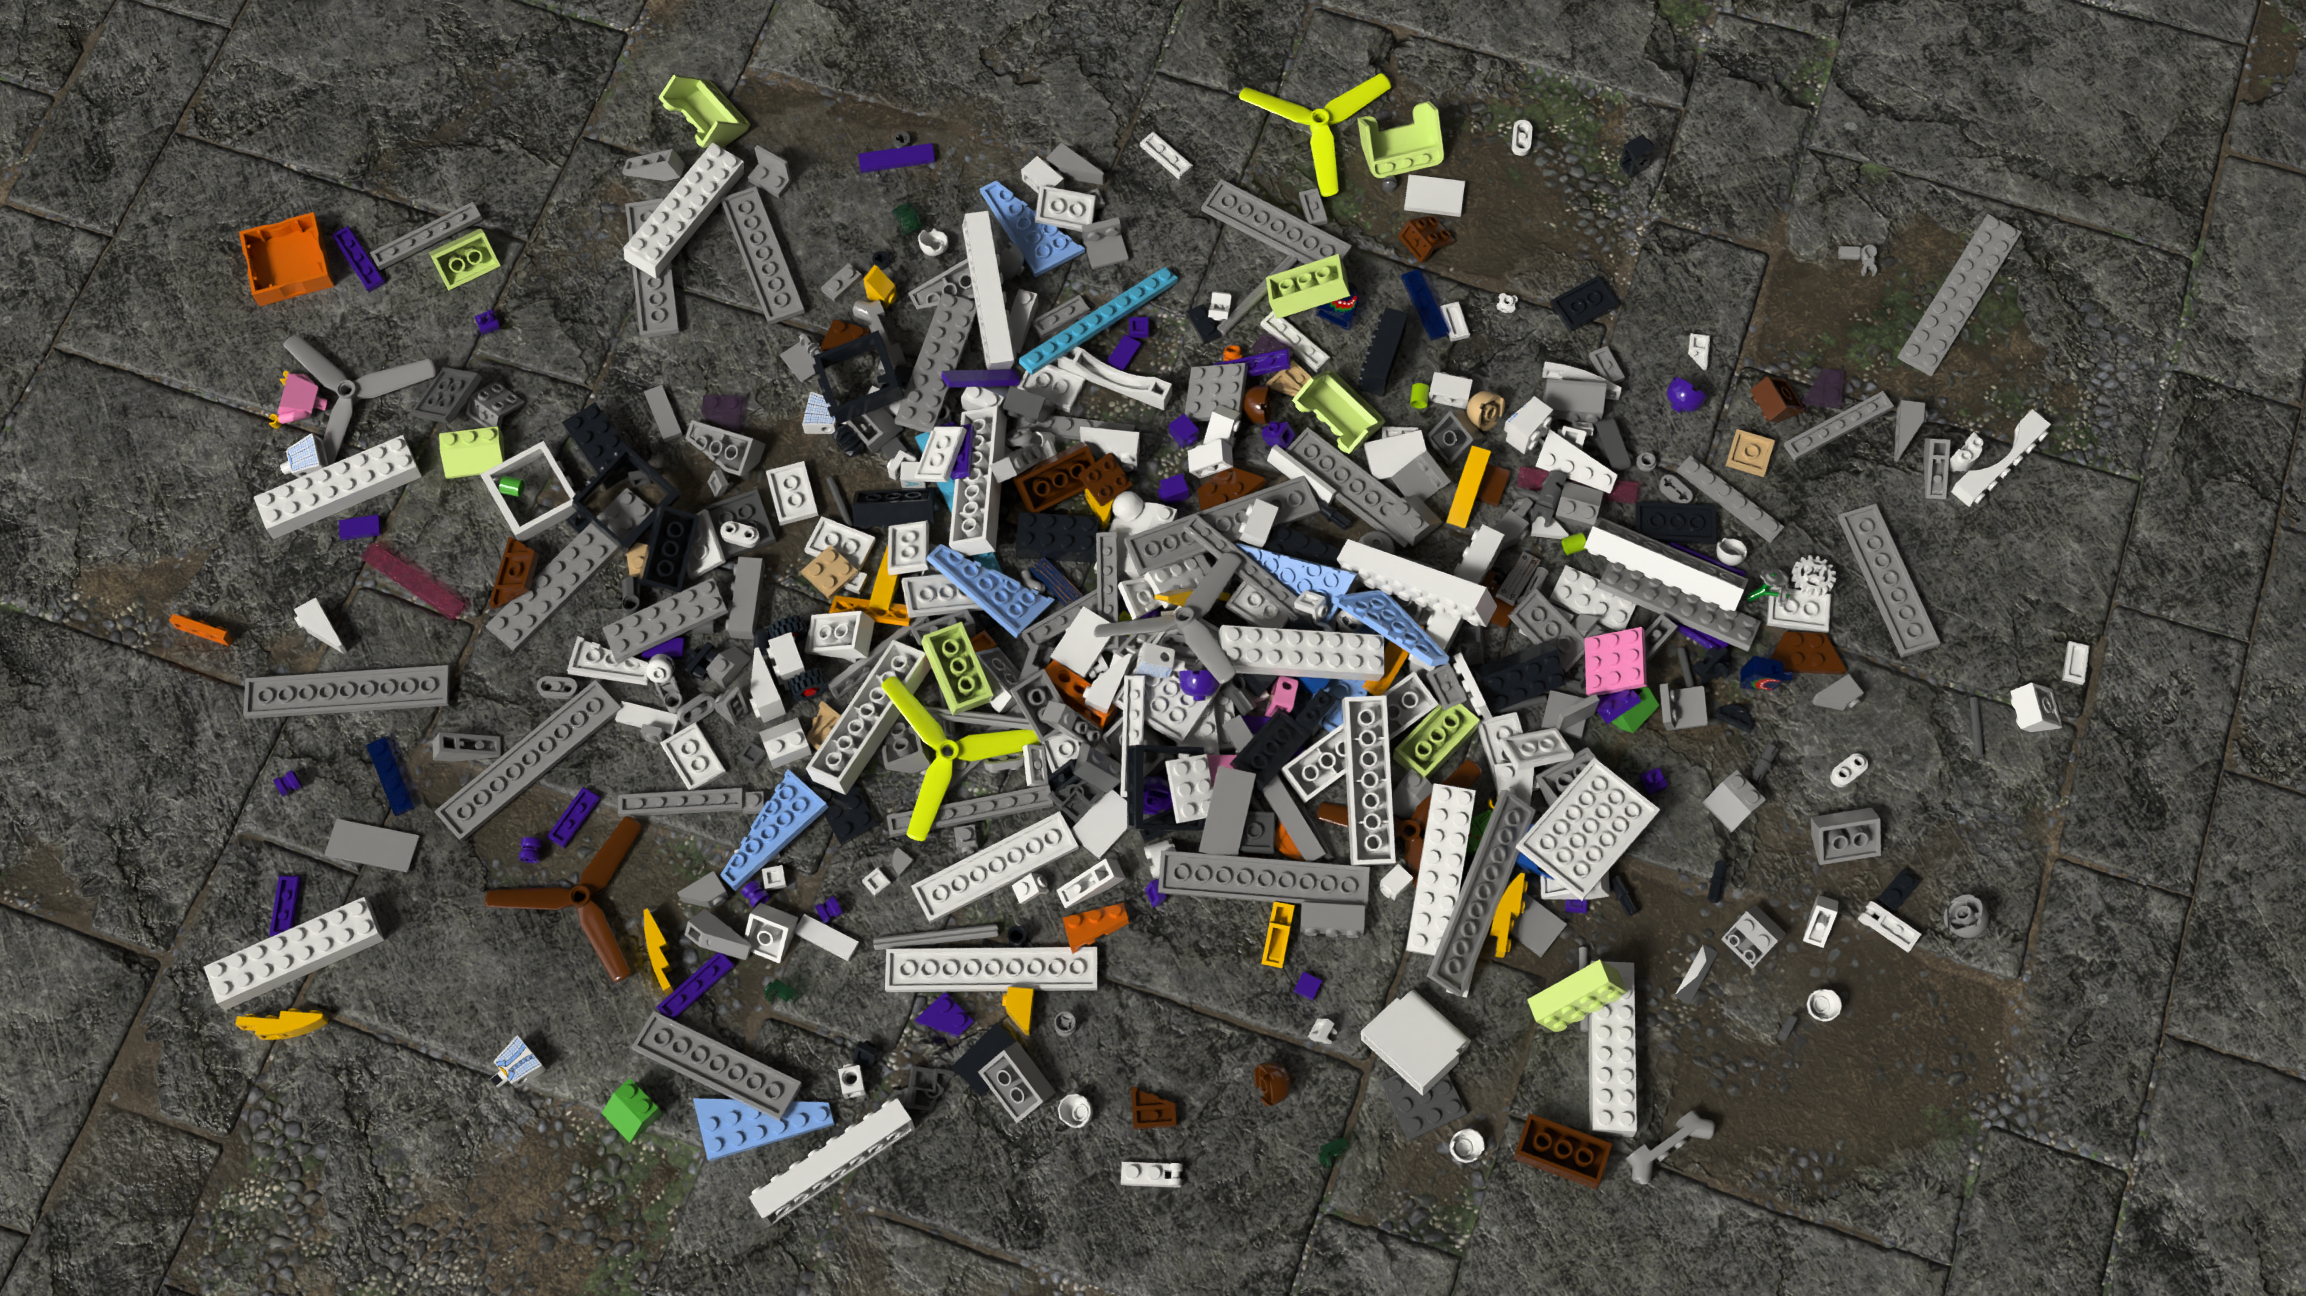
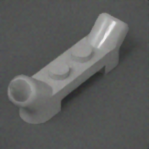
M863 300L856 301L853 307L854 316L870 322L869 329L871 333L879 330L895 372V367L905 365L906 361L899 343L891 345L881 323L886 321V317L880 301L876 300L870 303ZM880 361L878 365V371L881 375L885 374V370L882 365V362Z
M1695 1110L1687 1113L1675 1124L1679 1128L1678 1132L1650 1151L1644 1144L1626 1158L1633 1167L1631 1179L1637 1184H1648L1651 1182L1654 1161L1658 1159L1661 1162L1670 1155L1668 1151L1674 1147L1678 1150L1687 1143L1686 1138L1689 1136L1709 1140L1714 1134V1122L1700 1118Z

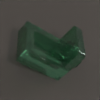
M909 203L901 204L892 210L893 216L900 223L904 234L921 228L917 212Z

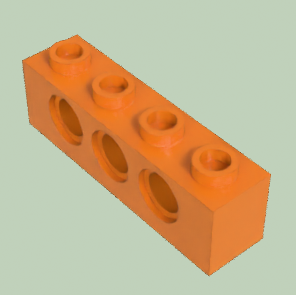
M1053 660L1045 668L1064 704L1098 728L1103 730L1116 716L1119 707L1112 703L1107 714L1084 704L1086 699L1083 697L1087 686L1091 687L1092 685L1081 676L1075 674L1056 660Z

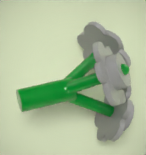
M1763 569L1760 577L1764 580V585L1747 594L1746 597L1751 602L1763 595L1778 597L1779 606L1782 607L1789 600L1790 596L1789 590L1786 589L1789 587V577L1780 569H1773V571ZM1779 585L1781 586L1779 592L1767 591L1773 586L1776 588Z

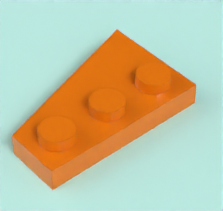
M1124 903L1063 917L1072 954L1079 951V947L1094 943L1095 939L1103 934L1109 935L1129 924Z

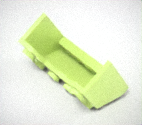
M674 74L659 96L667 110L682 112L686 116L687 121L698 129L695 135L696 142L703 148L709 147L712 143L724 148L744 134L750 127V123L707 79Z
M1430 101L1420 103L1414 107L1413 124L1379 131L1378 123L1372 116L1357 118L1362 149L1369 169L1376 178H1385L1389 175L1393 176L1440 164L1444 158L1438 109Z
M1327 370L1311 377L1292 400L1299 411H1314L1320 421L1326 422L1331 427V431L1335 435L1340 436L1337 439L1340 450L1348 454L1359 449L1385 423L1384 418L1332 370Z

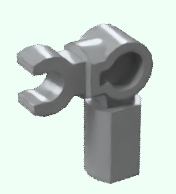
M1866 245L1864 248H1860V246L1839 247L1838 259L1859 260L1860 258L1862 260V264H1864L1861 270L1862 276H1865L1866 269L1872 271V276H1875L1877 273V267L1874 264L1877 254L1875 246Z

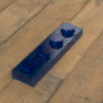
M1416 269L1402 274L1401 280L1430 340L1433 341L1449 335V329L1420 270Z
M386 737L367 744L366 747L395 817L415 809Z

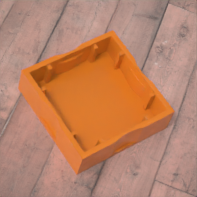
M314 212L289 218L276 224L262 225L239 232L243 254L248 264L247 273L252 296L259 307L334 287L321 225Z

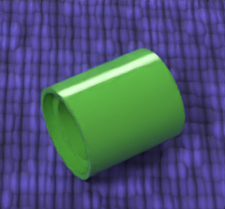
M505 475L501 478L499 484L500 493L517 497L522 496L525 488V481L523 479Z

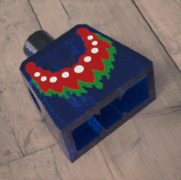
M1348 282L1350 296L1317 306L1316 312L1317 317L1348 331L1359 303V296L1355 294L1357 286L1351 282Z
M1753 656L1740 669V688L1772 691L1781 683L1790 684L1792 681V672L1783 671V662Z

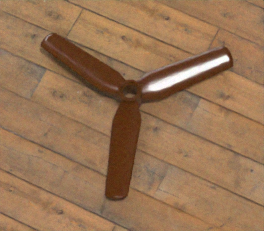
M1468 759L1441 785L1469 789L1482 775V770L1474 761ZM1431 794L1417 806L1411 820L1402 822L1393 816L1394 838H1402L1405 842V861L1409 873L1413 877L1415 890L1424 843L1421 839V833L1426 831ZM1327 802L1320 804L1317 811V818L1319 820L1349 828L1347 806ZM1408 828H1414L1416 833L1413 836H1407L1405 831Z
M625 816L583 871L579 885L571 890L561 887L489 890L485 896V906L491 908L558 910L574 906L578 910L580 925L614 983L622 981L629 975L630 969L603 911L594 903L593 897L605 888L641 831V823L633 817ZM586 895L583 901L577 902L579 896Z

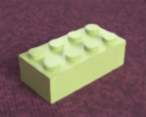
M1339 254L1266 277L1269 303L1277 319L1350 296L1346 269Z
M962 622L924 635L921 644L952 716L989 703L993 693Z
M1439 703L1394 749L1393 759L1408 772L1412 768L1428 780L1478 729L1480 719L1462 704L1443 711Z
M1599 959L1527 1000L1535 1021L1554 1032L1565 1030L1567 1025L1583 1020L1589 1013L1601 1010L1609 1002L1618 1001L1622 995L1628 992L1619 971Z

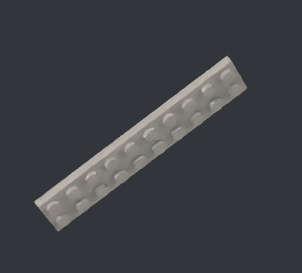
M1987 214L1899 353L1898 359L1931 377L1933 376L2022 231Z
M1303 475L1200 511L1197 514L1230 542L1235 543L1240 541L1242 533L1239 532L1242 522L1247 521L1248 515H1245L1249 504H1254L1256 498L1279 507L1271 529L1276 528L1277 524L1286 525L1317 514L1320 509ZM1194 514L1124 539V543L1139 576L1146 574L1150 570L1167 567L1209 552L1182 529Z
M626 488L596 518L624 541L653 509ZM590 523L532 580L529 591L511 600L486 625V628L516 653L620 548Z
M448 665L245 678L243 716L245 719L449 706L450 667Z
M594 680L434 812L462 843L615 717L622 708Z
M1501 790L1427 974V977L1456 996H1463L1497 906L1520 852L1516 845L1527 834L1536 811L1508 790Z
M1161 850L1158 893L1261 902L1275 901L1302 905V902L1362 905L1367 910L1370 867Z

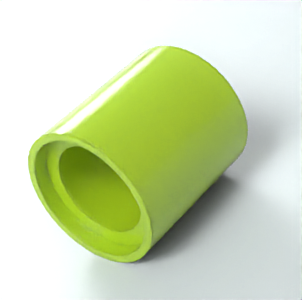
M1423 383L1413 384L1410 405L1418 409L1426 408L1428 406L1429 386Z
M1582 532L1562 538V546L1566 555L1586 550L1584 548L1586 539Z

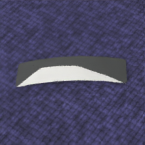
M1702 945L1675 997L1687 1004L1691 1003L1716 958L1717 951Z

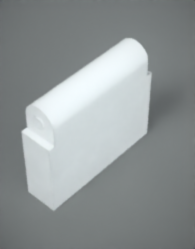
M1415 990L1407 993L1401 1000L1396 998L1361 1030V1040L1422 1096L1459 1062V1056L1467 1049L1471 1042L1466 1035Z

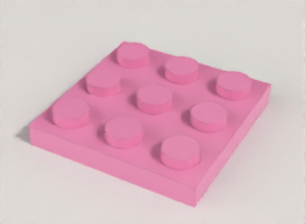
M1642 627L1584 638L1586 694L1588 696L1593 694L1597 696L1647 686L1645 630Z

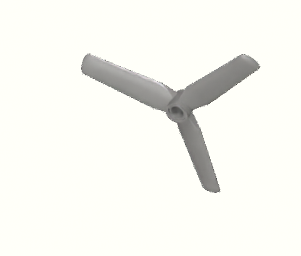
M299 335L289 337L283 344L324 387L336 392L339 396L331 411L323 438L328 465H332L335 462L353 413V405L357 404L360 399L375 398L436 376L434 362L431 359H425L366 374L352 382L347 380L343 371Z
M1224 553L1187 598L1184 607L1177 609L1174 615L1097 625L1094 630V636L1108 637L1178 629L1179 633L1184 635L1186 644L1220 684L1228 682L1234 677L1236 670L1211 632L1199 620L1211 609L1240 565L1241 559L1235 554Z

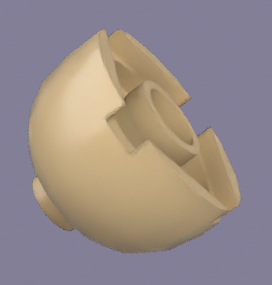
M1491 391L1478 392L1468 401L1467 416L1477 428L1483 431L1490 430L1497 424V422H1494L1497 417L1502 416L1505 401L1500 395Z

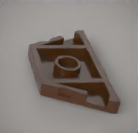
M1234 467L1220 471L1197 489L1200 510L1203 511L1252 494L1267 482L1261 476Z
M512 537L508 538L489 602V606L493 609L529 591L538 562L539 554Z
M1784 632L1766 667V671L1838 675H1844L1846 672L1843 663L1825 633Z

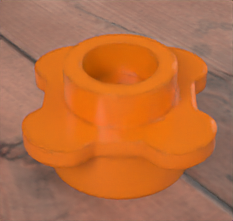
M1230 345L1223 351L1225 355L1223 359L1225 361L1242 358V350L1239 346Z

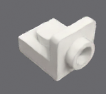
M1304 590L1294 602L1296 609L1312 614L1314 623H1318L1326 616L1328 611L1326 598Z

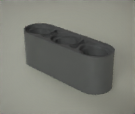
M1608 418L1594 422L1592 424L1593 433L1607 468L1614 473L1630 469V459L1614 419Z

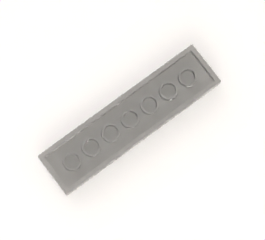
M1220 179L1201 207V211L1287 255L1291 254L1304 264L1336 254L1340 255L1343 262L1351 251L1352 245Z
M756 186L720 198L768 325L805 313Z
M663 198L625 204L629 240L662 203ZM671 262L656 279L632 265L641 339L680 333Z
M942 293L905 391L904 399H902L896 415L895 424L927 433L933 431L949 391V387L942 379L941 374L942 371H954L957 369L977 314L975 301Z
M1307 427L1285 452L1336 490L1334 498L1377 531L1388 535L1393 543L1404 551L1409 543L1386 520L1387 510L1401 498Z
M1877 504L1839 514L1838 520L1900 657L1938 647L1940 641Z
M1609 561L1597 587L1745 651H1749L1761 623L1760 620L1736 610L1726 611L1714 602H1704L1695 594H1685L1676 586H1666L1662 580L1657 578L1650 579L1644 576L1643 572L1638 570L1631 571L1619 562L1612 563Z
M653 1011L632 1045L634 1051L780 1122L802 1086L800 1081Z

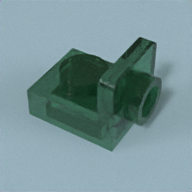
M777 978L764 989L763 996L769 1003L775 995L785 1003L790 1001L795 1004L799 998L796 991Z
M1345 1138L1320 1146V1153H1317L1321 1166L1325 1165L1326 1170L1331 1169L1332 1166L1329 1159L1330 1155H1332V1158L1345 1154L1344 1151L1348 1147Z

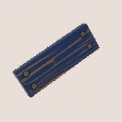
M1045 557L1029 569L1031 574L1040 583H1043L1045 588L1065 607L1083 597Z

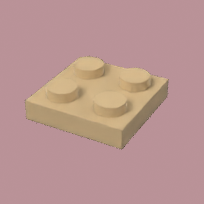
M1737 429L1725 466L1764 477L1775 440Z
M829 545L801 573L830 600L858 574V570Z

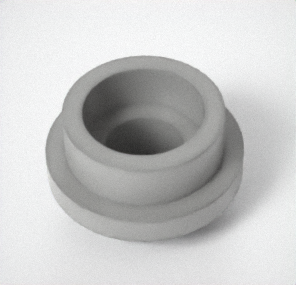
M1649 452L1642 453L1637 458V467L1645 472L1652 471L1656 466V458ZM1643 461L1649 462V465L1644 464Z

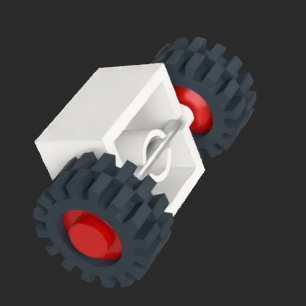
M789 615L787 618L782 617L779 621H774L768 628L771 639L768 640L770 647L767 648V652L779 685L784 684L786 690L790 689L795 701H806L807 699H813L812 697H819V694H823L828 688L823 671L813 669L812 671L807 670L805 672L796 647L799 640L805 639L804 637H807L808 634L803 617L800 615H793L791 617Z

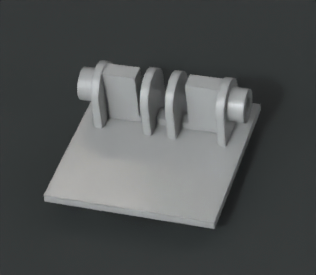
M802 333L799 336L800 342L780 354V357L801 383L816 374L813 368V364H815L813 356L822 353L820 344L812 335Z

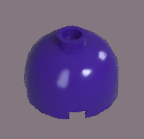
M1674 377L1667 388V398L1672 403L1671 408L1678 413L1682 411L1694 412L1707 399V396L1701 390L1697 392L1692 384L1679 377Z
M1209 670L1179 671L1180 687L1186 695L1193 697V701H1206V697L1216 693L1219 687V682Z
M1157 775L1143 777V813L1154 815L1158 814L1157 810L1164 809V812L1169 810L1173 805L1169 782Z

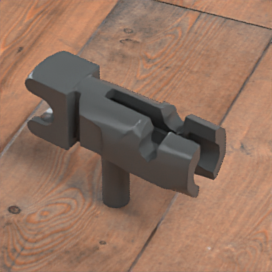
M1551 470L1541 484L1542 490L1538 491V493L1525 488L1522 489L1521 496L1537 501L1530 518L1532 523L1535 522L1537 517L1541 516L1545 519L1544 526L1546 528L1549 527L1562 492L1561 489L1567 478L1564 473Z

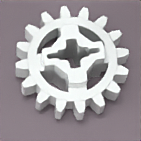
M1809 555L1807 560L1802 557L1800 562L1795 563L1791 572L1793 575L1791 581L1796 582L1794 587H1800L1801 594L1805 591L1808 592V597L1812 593L1816 597H1819L1820 593L1825 596L1827 591L1832 590L1836 578H1834L1836 571H1831L1833 565L1827 566L1826 559L1819 561V556L1813 559Z

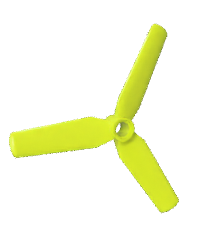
M1380 73L1333 99L1323 109H1316L1314 111L1248 87L1242 89L1239 98L1294 122L1310 125L1312 132L1310 144L1321 196L1328 197L1335 195L1339 191L1334 137L1328 126L1342 122L1389 90L1391 83L1384 74Z
M896 676L887 678L881 685L882 689L922 741L936 750L937 758L926 771L906 833L911 839L917 841L926 840L952 778V762L955 759L976 761L1023 751V746L1027 744L1040 745V741L1034 731L1026 729L968 735L956 742L948 740L940 724ZM945 747L950 748L952 756H945L942 749Z

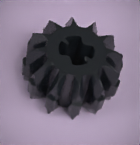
M844 424L832 433L833 440L847 457L853 458L864 449V444L860 437L849 425Z

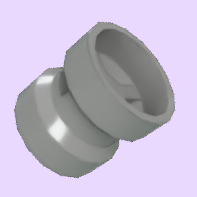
M1061 1012L1055 1017V1030L1059 1036L1067 1038L1075 1033L1076 1020L1071 1013Z

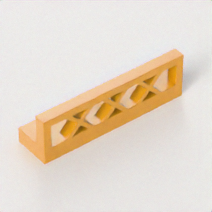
M836 595L829 614L862 611L875 620V622L909 626L910 621L914 618H908L906 605L892 603L889 610L869 607L870 600Z
M1389 641L1384 649V675L1379 681H1365L1362 688L1374 696L1384 694L1409 652L1394 642Z

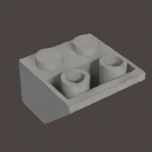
M884 407L846 421V424L857 433L863 444L873 454L903 430L900 425L895 424V419Z
M1754 905L1744 913L1721 940L1753 969L1787 934L1757 905Z

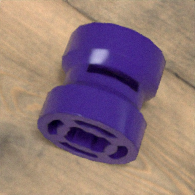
M293 770L286 772L285 777L273 779L275 786L283 797L289 795L292 789L298 790L302 787Z
M533 837L522 838V851L519 853L518 859L525 863H538L540 861L539 849L542 847V840Z
M756 879L746 884L741 890V894L750 900V905L754 909L759 903L765 904L770 898L769 893L761 888L762 885Z
M834 896L828 898L824 904L819 903L815 905L824 924L829 922L832 917H838L843 914Z

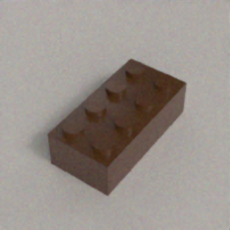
M1080 442L1031 466L1012 478L1026 510L1029 513H1038L1087 489L1078 475L1094 464L1095 461L1088 445Z
M1529 1113L1513 1159L1596 1190L1600 1183L1612 1143Z

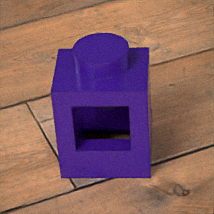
M1271 421L1269 426H1265L1262 431V437L1268 446L1278 445L1281 449L1285 450L1296 435L1288 422L1283 424Z

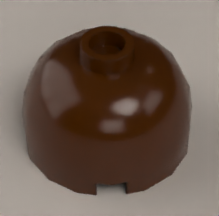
M1254 386L1247 391L1242 409H1244L1246 418L1251 422L1261 425L1269 423L1272 413L1270 401H1273L1271 386Z
M1271 1061L1258 1064V1067L1254 1069V1081L1256 1089L1261 1087L1264 1095L1260 1097L1261 1101L1268 1107L1284 1101L1291 1091V1084H1293L1292 1074L1287 1072L1284 1066Z

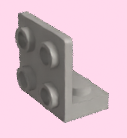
M757 145L755 152L758 165L748 176V181L780 198L792 183L788 162L782 156H776L769 149Z
M1119 217L1082 226V238L1092 269L1128 261L1127 251L1121 235Z
M494 382L470 395L466 414L485 428L498 426L501 429L503 416L522 407L524 401L498 382Z
M1427 450L1419 454L1391 477L1405 497L1416 494L1423 502L1451 482Z
M1449 663L1426 674L1443 711L1462 704L1467 700L1466 690L1462 685L1460 686L1457 680V672Z
M1668 683L1660 684L1663 724L1667 731L1708 725L1705 688L1703 686L1671 690Z

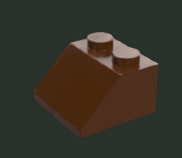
M1767 376L1750 389L1754 402L1760 406L1763 411V417L1769 422L1779 423L1805 411L1786 378Z

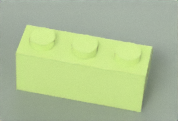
M481 228L429 252L448 291L500 267Z
M498 426L439 434L440 453L446 479L480 475L505 461L504 438Z

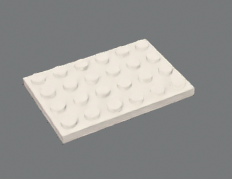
M1201 618L1199 622L1208 628L1218 643L1219 628ZM1178 629L1160 632L1152 644L1162 646V640L1166 635L1181 634ZM1170 641L1168 644L1169 648L1173 647L1174 641ZM1174 656L1175 659L1185 660L1184 670H1208L1197 656L1193 658ZM1135 667V669L1133 670V672H1132L1131 675H1130V676H1142V675H1135L1136 667ZM1171 671L1168 678L1145 676L1144 723L1182 745L1223 684L1219 683L1216 693L1206 697V701H1193L1192 696H1188L1182 691L1178 671ZM1124 685L1112 701V704L1122 710Z
M1593 758L1520 840L1516 848L1583 901L1655 818L1660 809L1597 759Z

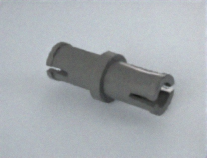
M1767 744L1761 757L1756 760V766L1748 777L1751 783L1760 785L1766 772L1770 771L1771 763L1779 751L1778 748L1775 749L1774 745Z

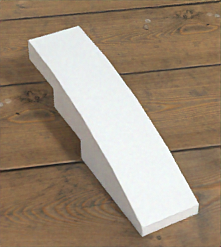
M1544 363L1543 378L1606 383L1605 399L1619 400L1621 387L1605 378L1563 364Z

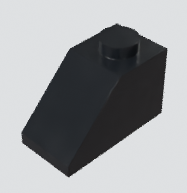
M1070 759L1048 776L1051 792H1056L1066 788L1068 785L1077 784L1083 780L1073 774L1077 759Z

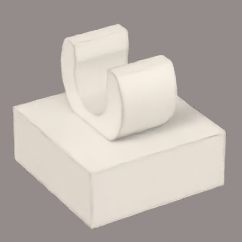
M1317 1019L1308 1037L1313 1041L1331 1044L1332 1041L1327 1036L1329 1033L1337 1034V1031L1332 1028L1334 1023L1329 1019Z

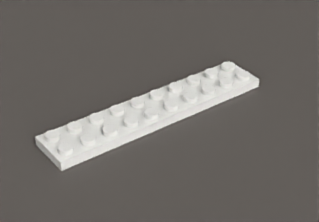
M1070 947L886 949L885 991H1007L1008 987L1030 988L1034 991L1097 990V947H1079V951L1072 954Z

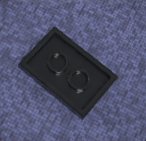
M1599 275L1550 300L1549 303L1570 333L1619 308L1620 305Z
M996 1022L951 1066V1069L982 1098L990 1088L978 1071L1004 1049L1017 1041Z

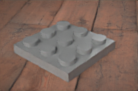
M1246 363L1191 367L1185 415L1191 422L1210 421L1212 412L1219 404L1239 412V419L1241 418L1248 370Z

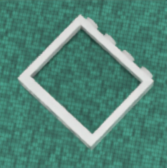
M544 441L480 474L518 542L521 543L567 519L576 512L572 507V498L576 495V492H573L571 488L574 485L569 476L565 477L563 475L564 467L560 461L556 462L554 460L556 456L551 446L547 447ZM545 455L571 500L520 527L494 482L504 475L506 476Z

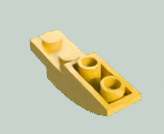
M1520 873L1512 881L1497 906L1490 930L1491 936L1498 937L1495 957L1504 958L1505 953L1510 951L1511 939H1508V931L1512 932L1514 919H1518L1519 913L1524 912L1525 901L1521 899L1522 893L1527 891L1528 881L1524 880L1525 873Z
M288 1009V1011H280L279 1017L267 1015L266 1018H258L254 1014H245V1017L237 1016L235 1025L241 1030L255 1031V1035L261 1040H278L297 1037L317 1030L328 1024L329 1019L321 1011L317 1010L303 1013L298 1009Z

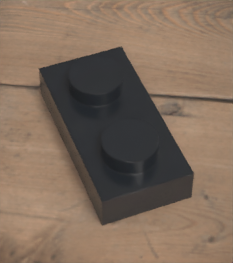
M1204 304L1186 311V315L1203 345L1221 338V333L1217 329L1212 317H1208L1209 312Z
M1903 869L1877 898V901L1891 913H1894L1919 885L1920 881Z

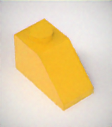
M874 265L863 279L867 298L871 301L879 300L882 307L887 309L897 298L896 287Z
M1085 489V498L1095 516L1098 517L1101 527L1103 529L1107 528L1113 512L1112 504L1115 498L1100 506L1090 491Z
M1008 987L1007 993H1003L1002 1006H1006L1007 1014L1022 1032L1030 1036L1034 990L1030 988Z

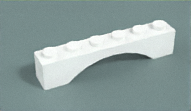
M1075 347L1057 359L1058 368L1161 410H1165L1172 396L1171 383L1156 377L1137 376L1117 370L1099 361L1080 347Z
M2032 409L2014 430V443L2011 452L2003 460L1991 467L1968 471L1955 484L1951 492L1968 507L1974 502L1978 504L1985 497L1984 493L1987 490L1992 491L1998 484L1997 480L2000 477L2004 479L2010 473L2011 469L2009 468L2012 465L2016 467L2023 460L2024 457L2022 456L2025 453L2029 454L2033 451L2038 440L2042 442L2049 434L2047 430L2051 424Z

